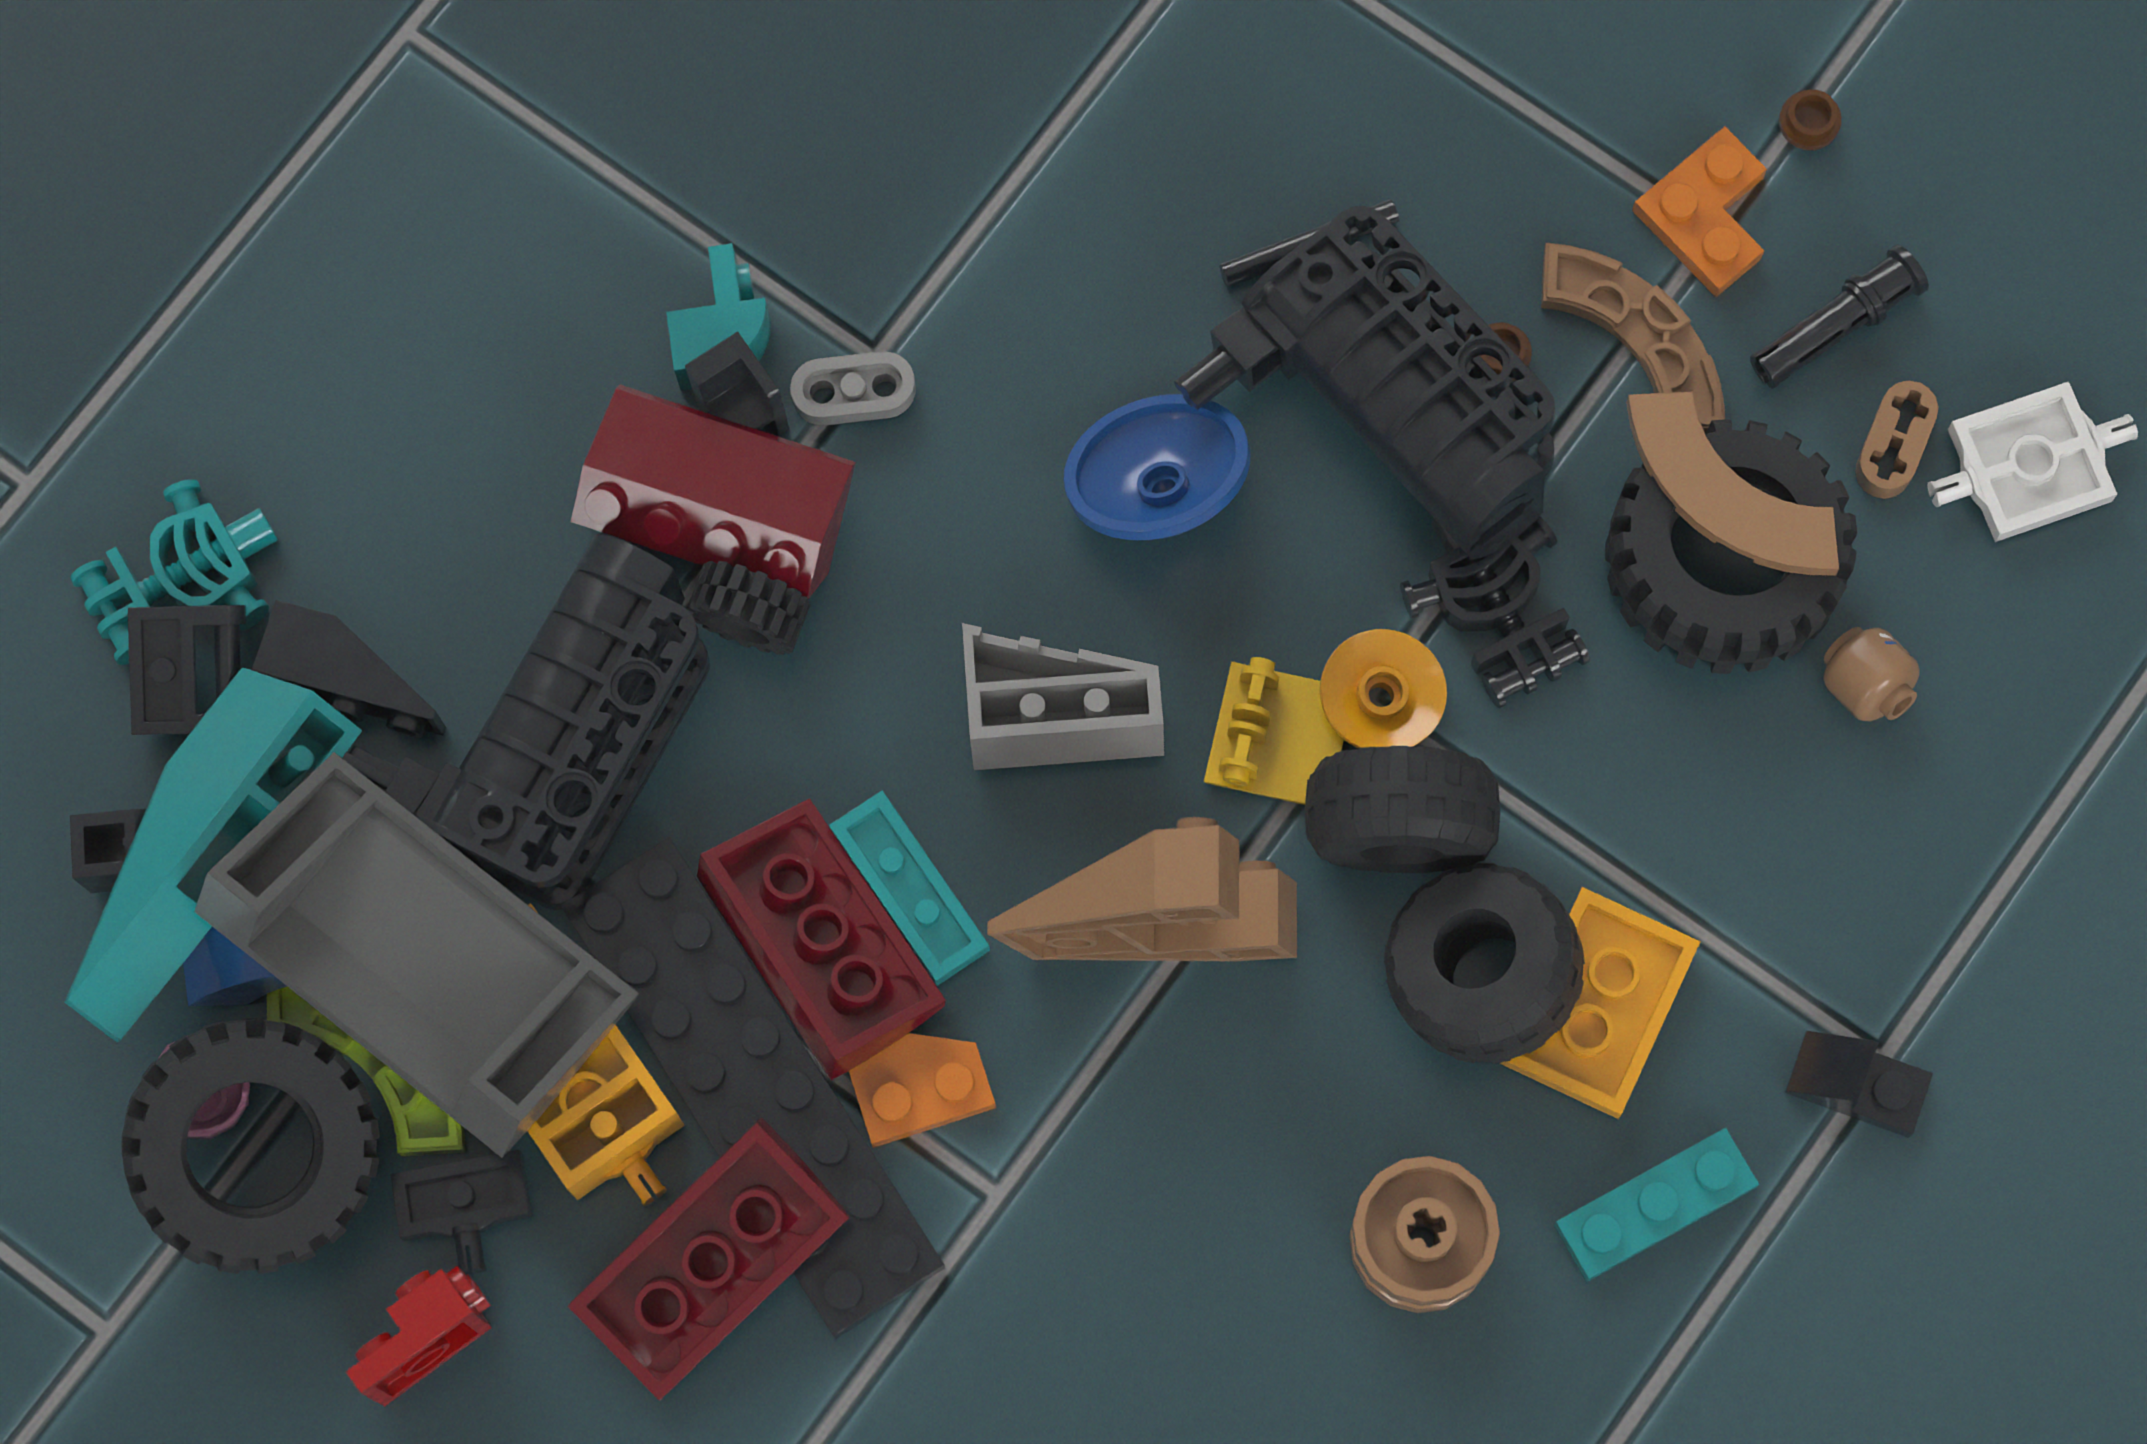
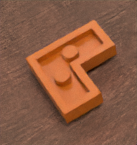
M1724 126L1634 202L1632 211L1694 276L1717 297L1758 263L1763 256L1764 250L1726 210L1764 179L1767 168Z

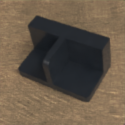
M738 331L685 365L700 411L757 430L770 423L778 436L790 430L779 389Z

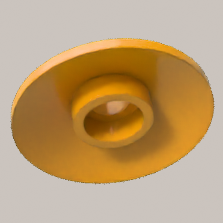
M1374 629L1353 635L1334 650L1322 672L1320 700L1324 714L1331 727L1340 737L1357 748L1372 746L1388 747L1391 745L1415 747L1423 742L1439 724L1446 706L1447 685L1438 660L1423 643L1399 631ZM1374 688L1386 690L1391 697V704L1385 707L1374 705L1369 698V691Z

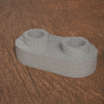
M884 351L810 360L800 366L793 375L790 392L794 407L804 420L815 425H833L896 417L905 412L912 404L916 393L914 373L909 363L900 355ZM881 382H891L896 386L894 393L887 397L878 396L874 393V389ZM827 388L835 393L832 400L824 404L817 403L812 399L814 393L819 389Z

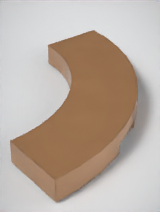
M1545 243L1541 308L1577 315L1599 325L1614 335L1639 361L1649 378L1654 393L1693 391L1695 408L1704 433H1707L1712 420L1725 419V405L1721 383L1711 354H1707L1703 343L1690 325V318L1658 285L1653 287L1638 275L1623 268L1622 263L1615 259L1570 245Z
M1693 391L1628 395L1626 404L1630 428L1643 464L1650 477H1654L1661 490L1676 507L1675 511L1695 530L1713 543L1719 542L1739 554L1754 559L1753 563L1790 573L1836 576L1839 570L1833 507H1813L1787 502L1762 492L1739 477L1725 464L1707 439L1695 408Z

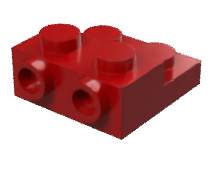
M458 1265L447 1273L442 1269L434 1275H431L428 1270L423 1271L398 1288L395 1295L399 1300L386 1310L401 1331L393 1337L389 1332H384L367 1342L355 1354L359 1362L346 1371L361 1394L385 1407L492 1328L482 1314L484 1310L491 1306L490 1302L469 1274L465 1275Z

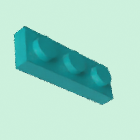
M883 790L829 825L833 834L937 986L990 951L988 942Z
M1724 1128L1555 1222L1554 1227L1584 1279L1588 1282L1756 1189L1759 1183L1728 1130Z

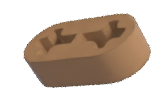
M1914 381L1898 382L1889 388L1878 407L1857 460L1855 470L1859 485L1873 497L1883 499L1896 497L1906 489L1916 472L1938 414L1936 396L1930 388L1922 383ZM1905 400H1909L1917 404L1915 414L1919 417H1914L1906 433L1895 430L1900 417V411L1897 408H1900ZM1888 446L1899 449L1893 468L1898 472H1893L1888 480L1881 479L1877 476L1878 466L1873 462H1879Z

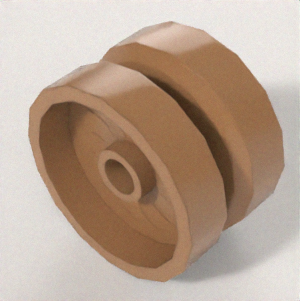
M1426 1156L1400 1160L1374 1177L1359 1198L1349 1240L1353 1265L1368 1290L1389 1306L1414 1313L1445 1310L1472 1293L1493 1262L1500 1232L1496 1205L1482 1182L1458 1163ZM1416 1227L1430 1229L1435 1238L1433 1246L1427 1248L1422 1238L1411 1240L1410 1232Z

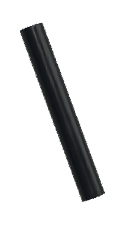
M1391 199L1371 206L1382 213L1391 224L1399 222L1397 209ZM1326 224L1219 264L1226 286L1231 287L1264 274L1275 263ZM1356 227L1349 230L1350 241L1372 233L1373 229L1370 228L1365 232H1361Z

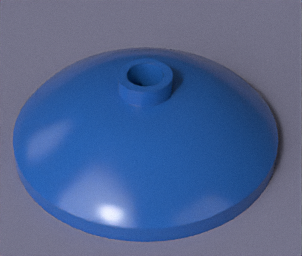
M1182 394L1153 396L1117 408L1087 429L1075 443L1066 461L1064 487L1074 513L1093 530L1124 540L1148 541L1165 539L1183 534L1204 524L1231 502L1241 489L1249 472L1251 461L1250 446L1241 422L1231 411L1219 403L1210 400L1197 411L1194 406L1190 407Z

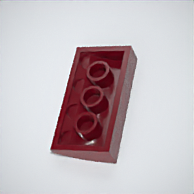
M810 798L700 854L697 878L831 1081L886 1049L945 1006V998Z
M761 1117L575 1296L568 1307L660 1401L844 1224L850 1216L813 1171Z

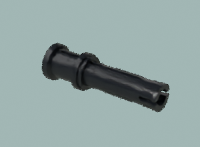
M1901 245L1893 246L1887 251V259L1862 276L1853 274L1847 278L1841 288L1842 293L1831 302L1803 319L1771 344L1753 353L1750 356V362L1764 384L1767 383L1771 389L1776 388L1781 382L1790 377L1791 374L1816 359L1854 330L1856 331L1864 324L1866 326L1881 324L1886 320V312L1911 294L1921 296L1928 291V279L1914 256Z

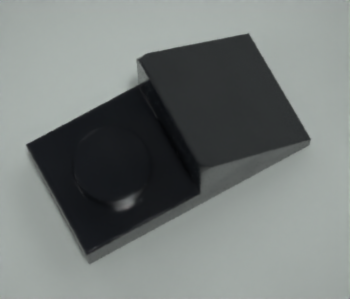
M1806 1031L1785 1093L1909 1138L1914 1133L1933 1073L1876 1053L1879 1043L1873 1040Z

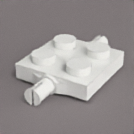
M2069 382L1954 420L1947 430L1959 455L1961 472L1928 482L1930 497L1935 495L1932 499L1935 507H1940L1943 504L1970 495L1972 500L1981 508L1995 542L2112 502L2117 496V492L2105 467V449L2130 440H2136L2138 438L2136 424L2131 426L2134 420L2131 415L2126 414L2123 417L2095 426L2093 421L2080 409Z

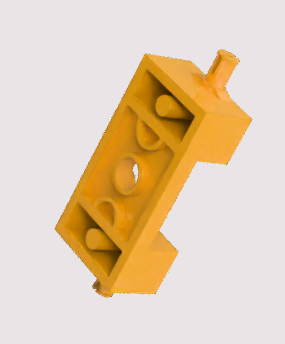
M531 903L528 904L530 908L537 912ZM615 1025L545 1112L527 1131L567 1190L577 1200L606 1180L624 1175L641 1199L643 1206H646L655 1200L642 1183V1178H645L658 1198L667 1189L662 1185L645 1159L649 1157L656 1145L684 1127L685 1124Z

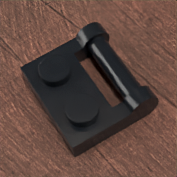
M246 605L128 607L131 735L190 734L205 715V713H198L195 625H214L217 699L241 669L240 624H246Z

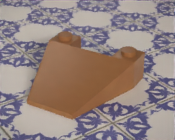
M1203 817L1183 818L1177 821V828L1153 830L989 920L987 934L1032 960L1250 961L1297 958V882L1281 870L1276 869V864L1273 862L1245 861L1239 863V840L1217 825L1216 820Z

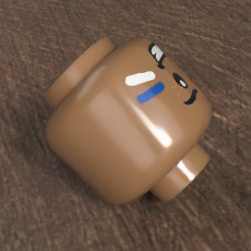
M1861 627L1852 628L1841 635L1826 652L1824 663L1827 666L1824 672V683L1827 689L1856 719L1870 722L1885 716L1888 720H1893L1905 713L1916 700L1917 693L1913 688L1920 675L1918 663L1888 631L1874 627L1863 630Z

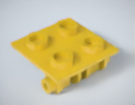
M1252 657L1249 665L1231 662L1204 783L1305 805L1307 779L1310 778V774L1314 772L1323 758L1341 752L1344 739L1331 727L1324 714L1320 700V681L1274 671L1275 662L1261 657Z

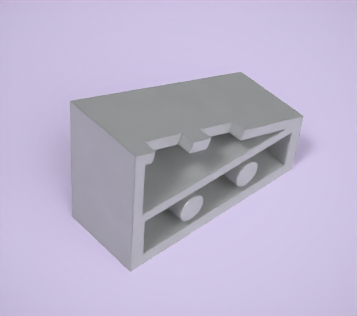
M962 623L969 732L974 770L1164 756V724L1159 668L1157 665L1079 649L1078 654L1041 646L1038 639L1021 636L1019 641L982 633V627Z

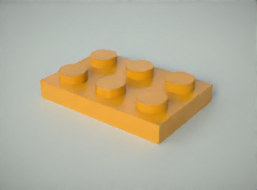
M1582 887L1569 914L1582 943L1585 964H1583L1584 984L1579 1000L1577 999L1570 1013L1571 1017L1562 1029L1552 1035L1543 1046L1530 1054L1526 1053L1511 1059V1061L1501 1062L1500 1064L1619 1119L1701 941Z

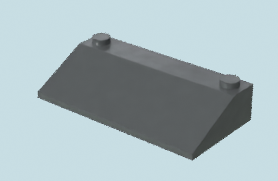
M335 752L207 873L194 911L502 1158L545 1112L633 1004L639 994Z

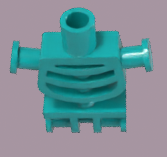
M183 480L176 482L163 491L165 501L173 503L176 514L157 523L150 534V561L155 572L154 575H150L149 578H144L143 581L138 582L126 558L116 546L106 551V554L120 578L111 584L108 583L104 576L108 568L103 560L88 562L71 574L70 580L75 587H82L88 597L84 602V607L88 614L91 616L103 614L105 616L98 624L97 630L103 639H111L117 650L113 657L118 665L129 664L128 607H152L154 601H158L159 598H164L165 595L169 594L179 606L246 605V624H240V630L242 631L253 627L266 616L270 606L263 599L256 600L249 592L257 586V580L245 561L247 557L278 541L276 534L260 508L225 526L211 503L200 506L197 497L201 492L199 481ZM196 531L200 548L198 551L194 550L193 552L192 535ZM213 533L217 537L215 541H213ZM175 543L179 560L168 566V550ZM230 560L232 564L230 568L225 565L226 561ZM215 569L226 582L219 585L209 580L203 574ZM193 580L207 595L191 597L179 589L181 586H186L187 582H192ZM132 599V601H133L132 603H130V604H128L127 606H125V607H123V608L117 610V608H116L117 606H119V605L125 603L126 601Z

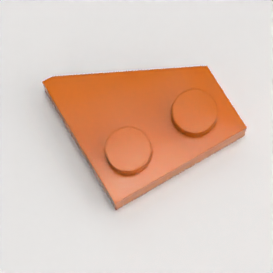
M908 1033L886 1049L849 1071L873 1148L996 1108L977 1045L974 1042Z

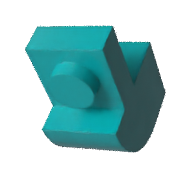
M733 243L708 247L716 305L666 312L673 367L681 391L692 389L685 365L737 331L758 361H760L767 349L771 335V319L765 297L755 299L749 263L738 264Z

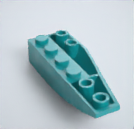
M242 667L165 764L64 1003L115 1042H119L211 929L212 926L194 912L207 873L331 754L335 752L342 758L363 730L312 690Z

